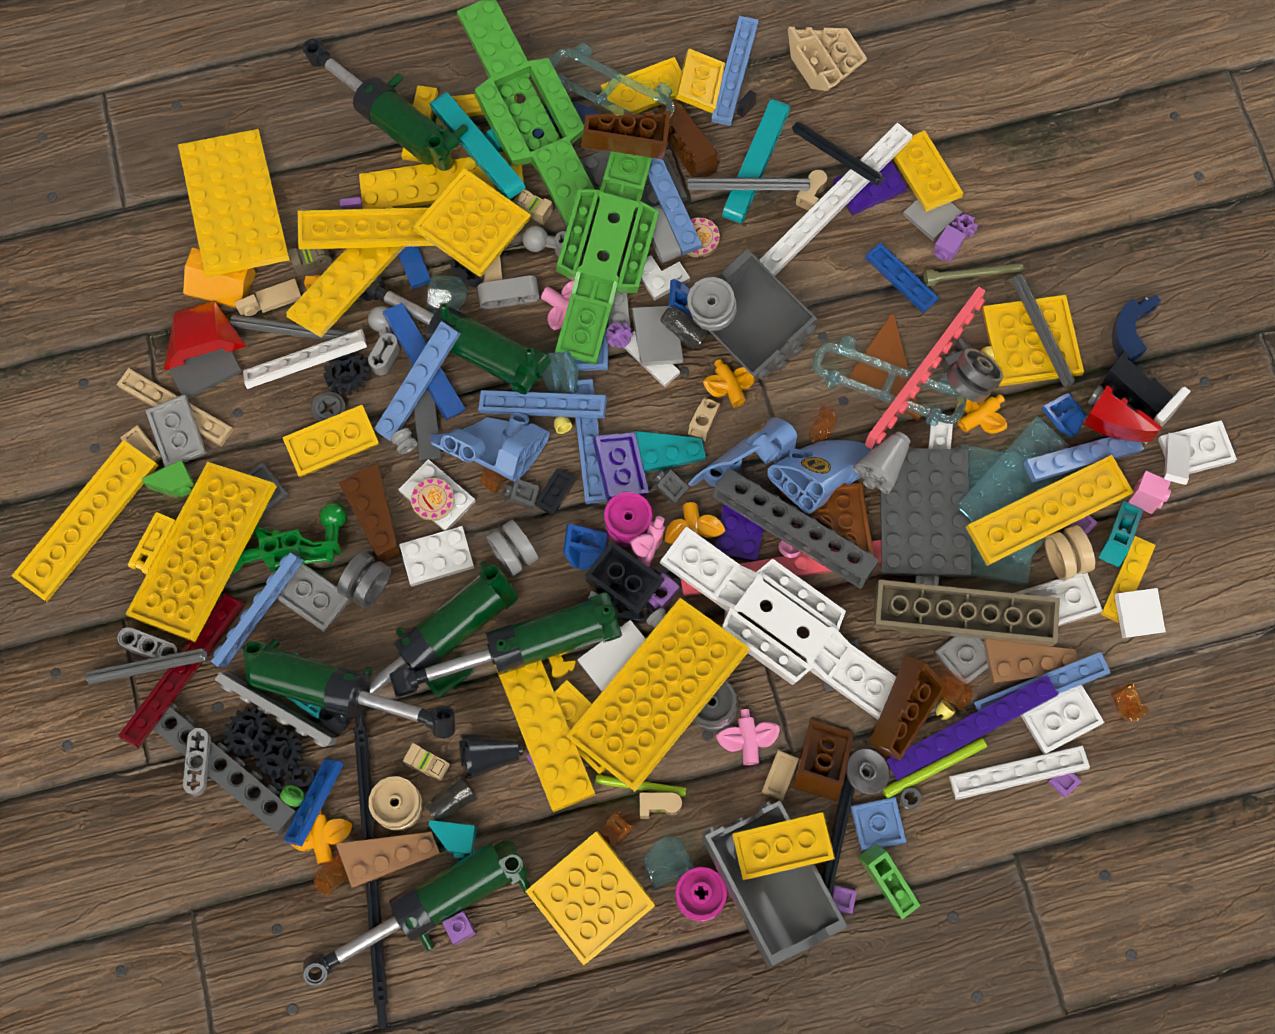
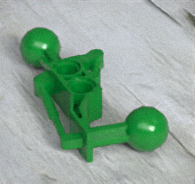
M334 502L326 504L321 509L319 514L320 522L326 527L325 541L311 542L303 538L298 529L280 533L277 529L269 531L256 525L253 535L259 539V547L244 550L231 574L238 572L244 563L261 559L264 560L271 572H275L280 567L279 564L282 558L289 555V553L298 555L300 558H312L303 559L304 561L301 565L325 561L333 563L335 556L343 552L338 543L339 528L347 520L346 509L339 503Z

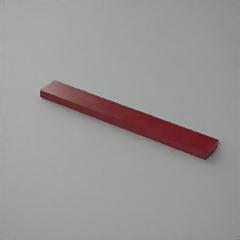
M225 593L211 611L196 642L190 640L181 652L204 648L208 656L245 607L244 603ZM203 662L169 668L118 737L139 749Z

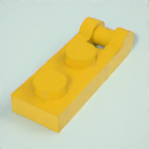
M158 512L154 514L129 561L128 566L134 570L138 568L147 575L175 520ZM143 555L148 557L145 562L141 561Z

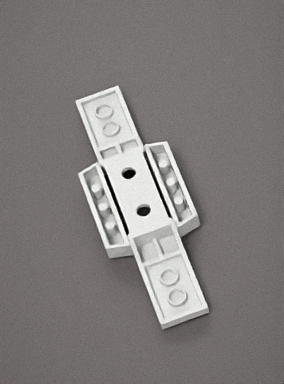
M685 527L662 558L660 564L727 611L722 628L750 648L748 654L791 685H794L811 671L879 720L896 676L851 645L840 634L839 628L846 612L844 609L774 559L770 560L757 572L741 566L691 529ZM761 601H770L772 610L770 612H763L760 609ZM737 612H742L750 619L755 621L757 624L762 626L764 629L769 631L771 634L776 636L782 642L787 644L789 647L794 649L796 652H798L800 655L806 658V662L798 656H796L791 651H789L787 648L782 646L780 643L775 641L762 630L757 628L755 625L750 623L748 620L743 618ZM803 626L809 630L808 638L802 639L798 637L797 629Z

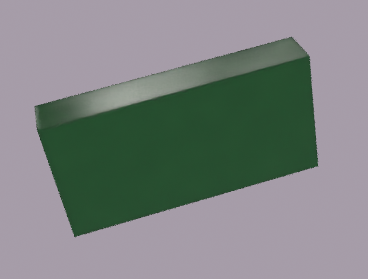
M459 654L454 659L462 657V655ZM472 668L425 683L439 700L473 674L474 671Z

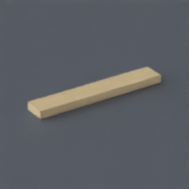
M130 368L127 369L116 384L122 390L152 407L178 397ZM189 403L200 435L222 447L233 432V428Z

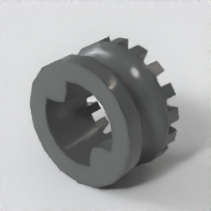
M907 788L900 795V803L905 809L913 810L921 802V794L915 788ZM906 793H912L913 797L917 798L915 804H908V800L904 799Z

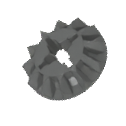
M325 392L315 398L311 410L314 418L321 422L345 412L346 405L343 398L337 393ZM324 403L332 407L333 414L328 411L325 412L326 409Z

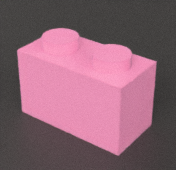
M1145 471L1133 488L1134 493L1131 494L1128 503L1152 514L1157 508L1161 509L1163 503L1168 500L1171 490L1168 489L1171 481Z

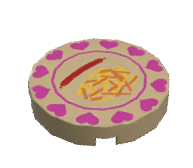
M706 218L690 219L701 241L702 248L690 252L688 255L697 258L698 256L706 257L711 255L719 246L720 233L718 227Z
M427 478L419 482L411 494V505L415 513L424 520L438 521L443 519L452 511L454 506V493L450 485L438 478Z

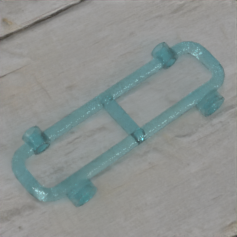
M580 43L575 50L569 48L561 49L550 59L551 64L555 67L563 57L568 56L612 78L602 92L597 95L567 80L561 73L557 74L563 87L620 116L624 115V113L632 112L607 100V97L619 82L664 104L667 107L666 111H671L670 118L675 111V105L669 98L672 90L668 85L660 82L653 90L589 58L593 52L584 43Z
M849 336L841 337L839 344L825 343L819 347L813 359L812 367L818 376L826 379L825 385L830 388H836L837 384L892 404L897 397L890 394L896 376L909 380L914 372L855 351L857 342ZM833 351L889 372L882 390L843 377L838 371L823 369L821 362L825 353ZM944 373L940 376L939 381L929 378L926 384L921 383V385L955 397L958 400V404L953 415L948 416L942 414L937 408L929 409L908 401L909 406L907 410L927 417V424L937 426L939 422L945 424L958 422L963 415L967 400L951 386L947 379V373Z

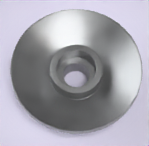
M861 749L853 753L848 759L846 768L847 778L857 791L871 795L885 788L889 780V769L886 761L879 753L870 749ZM862 770L866 772V777L863 775Z

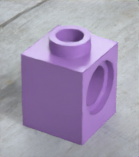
M947 225L935 244L933 254L940 260L951 263L961 248L966 234Z
M664 573L660 576L665 581L658 590L666 591L667 595L659 598L654 594L648 601L655 610L661 607L665 609L680 593V586Z
M464 911L442 922L452 944L455 946L477 935Z

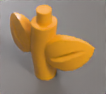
M722 359L715 361L716 375H710L704 379L703 384L705 388L715 397L728 394L734 408L743 405L746 399L742 390L748 389L754 383L755 378L744 367L737 368L732 372L728 364H724Z
M1001 394L995 398L991 396L981 403L972 402L961 395V407L967 413V415L957 420L962 431L968 432L980 425L986 433L995 434L1007 428L1005 418L995 413L1000 409V404L1005 401Z
M689 502L683 505L685 520H673L668 525L665 532V542L673 544L685 527H688L700 537L706 538L723 534L725 528L712 515L708 514L700 517L698 505L694 502Z
M320 810L302 847L292 846L298 851L303 852L313 848L317 864L333 861V856L329 844L335 845L345 841L351 832L352 823L344 819H331L326 822V816L322 815Z

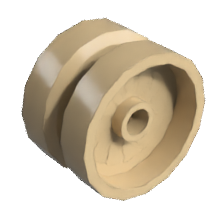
M1078 525L1065 528L1063 534L1055 532L1045 537L1044 544L1049 563L1060 580L1066 581L1074 578L1077 572L1085 574L1095 569V557L1087 535Z
M399 776L387 777L373 787L369 796V809L372 817L384 828L392 831H404L412 827L420 819L423 811V799L420 792L409 780ZM394 802H399L396 807L393 806Z

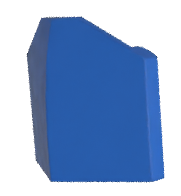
M670 280L669 307L673 317L694 322L690 311L685 307L688 304L687 297L690 289L679 280Z
M1069 393L1042 407L1059 431L1069 437L1079 433L1083 420L1086 418L1085 412Z
M567 524L563 554L573 568L586 570L592 567L606 549L608 533Z

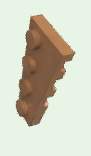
M990 639L983 641L992 684L1031 680L1078 661L1075 649Z
M432 832L336 844L351 888L440 854Z

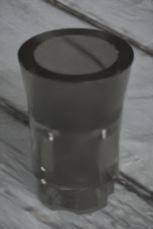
M670 306L660 319V322L666 325V328L678 337L690 351L696 349L708 333V330L702 329L694 322L693 318L675 306Z
M459 774L447 787L426 804V808L436 821L441 822L444 818H448L456 811L479 798L463 775Z

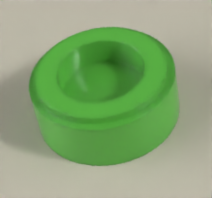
M286 785L280 793L281 799L293 807L300 806L305 797L302 790L293 785Z

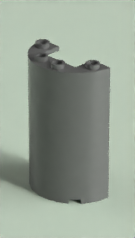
M768 801L758 807L760 811L746 820L744 817H740L731 823V827L726 828L723 825L717 829L715 827L709 828L702 833L703 837L701 839L768 969L808 950L847 928L842 915L814 864L743 880L732 834L790 820L781 801L774 804Z

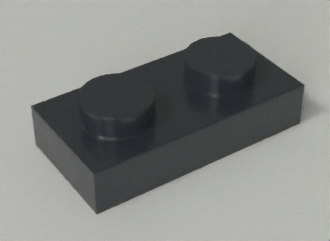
M557 468L536 500L535 506L554 516L576 482V479Z

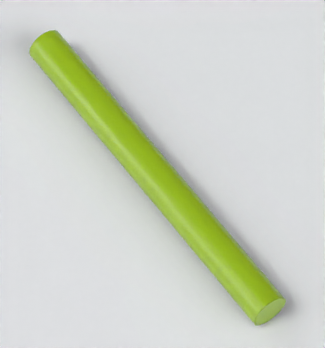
M596 775L595 784L630 789L616 777ZM644 781L637 789L655 793H676L682 797L686 795V788Z

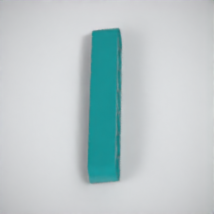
M448 92L443 93L429 103L433 112L452 134L462 124L467 126L468 131L458 139L461 146L503 196L510 200L526 189L520 177Z
M774 99L769 101L737 178H762L788 117L791 105ZM731 190L722 213V218L742 224L756 190Z

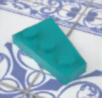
M634 431L644 473L706 461L702 438Z

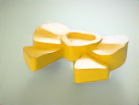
M565 653L547 658L551 664L552 677L554 678L564 676L568 673V670L573 671L576 661L563 662L561 656Z

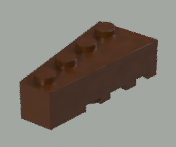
M675 100L655 110V114L671 111L667 140L690 176L709 177L717 173V151L690 118L685 107Z
M663 111V114L645 112L644 115H632V113H624L621 116H614L613 113L586 115L581 147L663 160L667 146L671 111Z
M378 463L339 482V485L379 561L384 562L399 554L400 549L382 471Z
M905 656L869 741L881 754L898 761L904 756L947 687L926 662Z

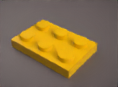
M688 49L675 99L713 113L717 104L725 63Z

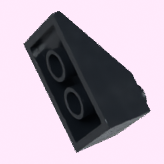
M611 541L585 574L586 583L602 594L609 593L610 599L636 614L641 612L665 581L663 577L613 541Z

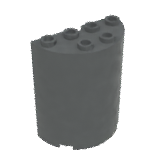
M747 249L719 277L727 282L734 292L737 305L735 318L729 326L721 330L709 332L755 379L763 380L775 370L781 371L788 364L787 361L792 356L796 357L804 349L802 345L818 328L816 326L817 318Z

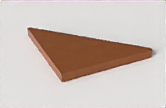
M893 314L889 316L848 378L889 404H892L911 378ZM916 397L915 399L910 398L908 401L909 406L904 413L919 421L921 414Z
M862 483L842 484L834 490L823 506L812 513H806L810 517L815 518L824 527L833 529L842 538L852 541L860 549L873 554ZM779 489V494H780L782 497H784V498L787 499L789 502H791L793 505H795L796 507H798L789 497H787V496Z

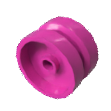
M633 492L620 493L612 497L607 503L604 512L606 532L609 537L618 545L630 547L631 541L637 536L646 534L650 523L653 522L652 510L648 501L640 494Z
M697 867L688 870L681 876L676 887V902L679 910L685 917L692 921L706 922L718 916L725 906L727 889L717 872L710 868ZM699 891H703L706 895L703 900H699V896H697Z

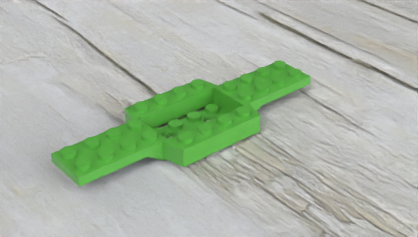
M482 0L458 10L457 16L488 77V80L475 89L474 96L510 166L528 163L534 166L540 174L566 226H568L578 189L595 190L571 145L583 136L584 129L576 109L549 58L527 60L496 0ZM530 75L537 89L539 90L549 112L551 113L563 137L562 139H560L531 81L529 80ZM523 94L526 101L521 104L517 103L514 100V96ZM535 129H541L544 132V136L537 139L533 136L532 132ZM597 201V205H596L594 214L597 213V209H598V206H599V202H598V201Z
M611 152L600 190L578 189L556 267L558 273L574 281L555 350L557 355L596 365L615 293L638 292L659 214L658 210L641 202L652 158ZM597 201H598V202H599V206H598L597 213H596V216H595L594 224H593L592 231H591V234H590V238H589V242H588L587 249H586V252H585V256H584V259H583V263H582L581 266H579V265H580V262H581L582 255H583V251H584V248H585V244H586V240H587V237H588V233H589V230H590V226H591V223H592V219H593V215H594V212H595V208H596V205H597ZM635 211L637 212V215L635 218L634 226L632 229L620 277L618 278L617 272L619 269L632 217ZM611 213L617 214L620 217L619 222H609L608 215ZM605 251L609 254V259L604 262L600 261L597 258V254Z

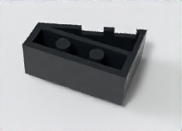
M1124 351L1110 369L1101 386L1105 390L1108 385L1113 389L1112 393H1114L1115 397L1120 400L1125 398L1133 408L1141 410L1154 420L1157 414L1174 396L1155 378L1150 380L1142 372L1144 368L1140 364L1136 367L1127 359L1130 355Z

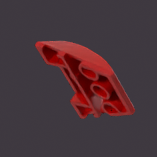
M215 300L174 312L164 370L185 365V359L223 348L227 353L246 347Z
M1107 385L1083 425L1106 436L1125 441L1152 442L1162 426L1141 410H1132L1126 405L1128 400L1116 398L1111 394L1113 389Z

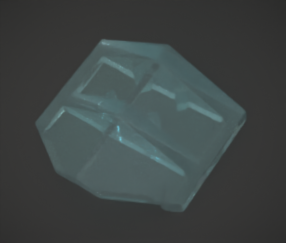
M432 275L428 287L427 311L435 314L443 302L459 310L466 301L467 287L461 277Z
M570 352L546 353L551 360V364L542 375L543 381L549 390L548 393H577L579 368Z
M668 836L655 842L649 853L643 858L655 889L681 878L688 870L694 868L681 839Z

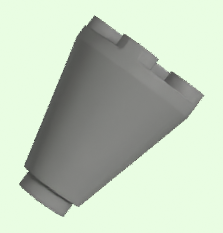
M896 432L895 435L888 437L855 464L853 470L864 479L863 484L872 490L876 487L885 494L891 492L909 450L910 439L903 433Z

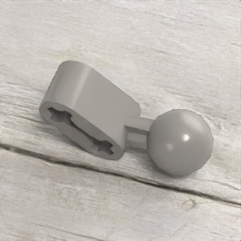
M531 226L525 230L522 242L527 250L532 252H540L545 247L553 248L559 257L566 231H561L556 236L547 235L543 228ZM583 251V255H582L581 262H580V265H579V266H581L582 263H583V259H584V256H585V252H584V251Z
M376 306L368 314V324L373 330L378 331L380 335L369 355L368 362L373 372L380 376L390 371L400 352L399 342L396 336L392 334L391 327L383 315V311L389 309L385 306Z

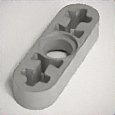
M202 728L193 729L187 739L183 788L193 796L202 794L207 786L211 737ZM199 734L205 738L199 744V748L204 750V752L193 751V749L198 750V743L194 741V738H198ZM195 756H202V765L198 768H193L191 765L192 759ZM191 771L195 773L202 772L201 775L196 774V781L200 783V786H196L195 790L189 786L190 783L195 781V775L190 774Z

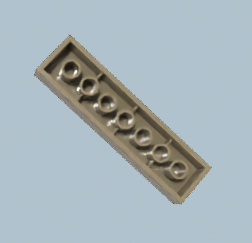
M879 580L875 590L873 628L1053 646L1058 642L1060 598Z

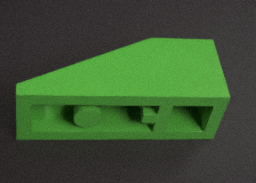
M874 844L858 856L870 878L901 919H904L920 907L919 902L886 850Z

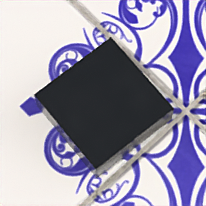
M749 90L738 102L737 114L742 118L756 105L755 92Z

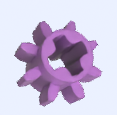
M965 213L962 216L956 215L955 222H952L951 227L966 234L965 238L968 236L972 238L978 225L974 224L975 217Z
M615 322L608 327L605 335L611 347L616 345L618 348H622L630 343L633 334L630 332L631 328L628 324L624 323L622 325L620 322Z

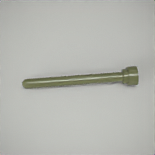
M1018 263L940 273L934 271V269L924 270L923 278L924 284L928 287L935 286L936 283L944 280L1021 272L1024 267Z

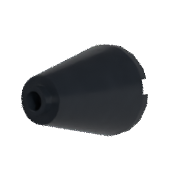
M461 734L459 736L462 739L459 741L461 766H466L467 772H463L465 779H472L519 761V756L523 755L522 744L517 742L516 738L476 734Z

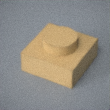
M254 294L235 302L241 316H253L261 310Z

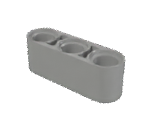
M661 205L652 207L659 211L651 242L660 262L665 263L681 257L679 244Z
M534 276L485 282L477 286L479 304L482 309L532 303L540 298L537 278Z
M127 627L118 633L117 639L120 645L128 651L148 659L165 656L173 650L175 653L181 652L174 644L133 628ZM134 635L133 642L127 644V639ZM154 643V648L147 652V646Z

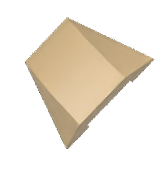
M795 27L788 28L791 59L811 89L829 91L867 60V57L847 28H824L823 30H813L811 27H806L805 30H795Z

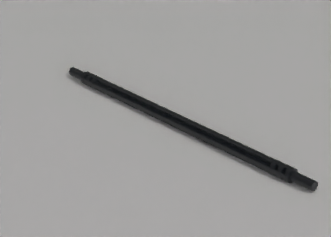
M363 710L355 718L354 740L362 840L375 839L374 817H372L369 809V796L372 790L368 734ZM378 879L366 883L369 930L382 923ZM382 939L370 946L374 1005L377 1007L378 1029L388 1028L386 1012L388 994Z

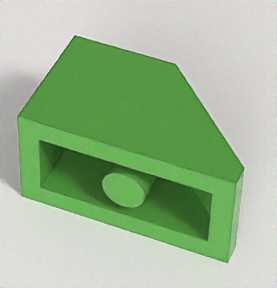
M182 460L142 478L143 483L148 489L176 498L189 495L195 486L188 468Z

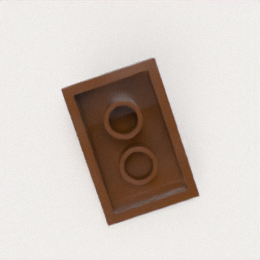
M810 719L792 788L836 801L843 786L854 732Z

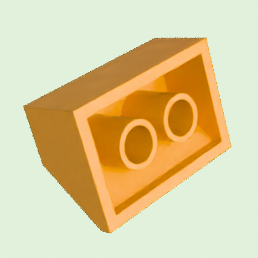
M192 248L185 264L183 293L187 296L207 301L215 300L218 304L237 308L235 302L248 297L256 272L254 268L206 277L200 249Z

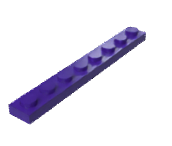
M1046 675L911 746L900 761L889 758L886 762L896 780H899L1050 701L1059 694Z

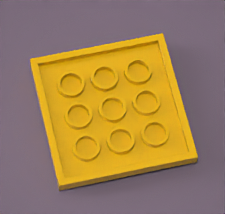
M464 168L416 222L413 230L481 277L531 219V214Z
M1066 295L1035 299L1072 375H1083L1084 369ZM1022 301L983 306L982 313L989 345L992 346L995 363L1003 373V379L998 384L999 387L1059 378Z
M598 831L525 891L583 965L588 963L656 906V903Z

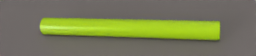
M981 737L886 786L882 792L886 798H890L987 748V745Z

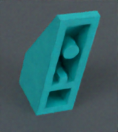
M1126 501L1121 503L1098 558L1117 567L1121 565L1131 547L1143 509Z

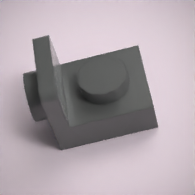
M962 338L956 342V351L950 352L945 356L942 365L945 373L948 372L954 363L958 362L961 354L970 348L969 344L964 343Z
M660 470L653 477L654 482L650 485L653 489H658L671 503H676L689 488L672 470Z
M520 479L515 482L510 481L506 483L503 489V495H505L503 502L508 504L512 501L533 508L539 486Z

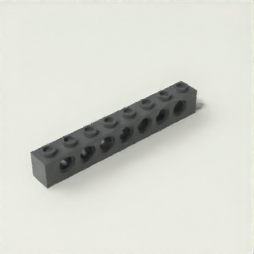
M729 468L714 488L713 498L858 588L862 589L874 572L879 560L872 553L860 549L852 541L839 536L833 529L824 527L815 518L808 517L800 512L797 507L785 503L777 495L771 494L759 484L749 481L740 472ZM811 536H814L819 540H814L811 538ZM849 559L854 560L856 563H851Z
M172 703L153 730L186 756L187 743L185 738L195 729L194 726L197 723L188 715L183 718L178 713L181 709ZM177 719V725L173 729H169V723ZM199 734L198 738H194V741L198 743V750L193 749V751L202 752L199 744L205 738L201 734ZM211 741L208 776L273 831L282 836L290 827L297 813L295 811L296 807L290 806L278 797L280 792L271 784L267 787L262 784L263 778L254 770L249 773L244 769L247 764L236 756L232 759L228 755L230 750L219 742L216 745ZM195 756L191 762L200 767L203 763L202 756ZM226 760V768L222 771H219V763ZM243 774V782L235 785V778ZM260 788V796L256 799H252V791L254 789ZM277 802V810L274 813H269V805Z

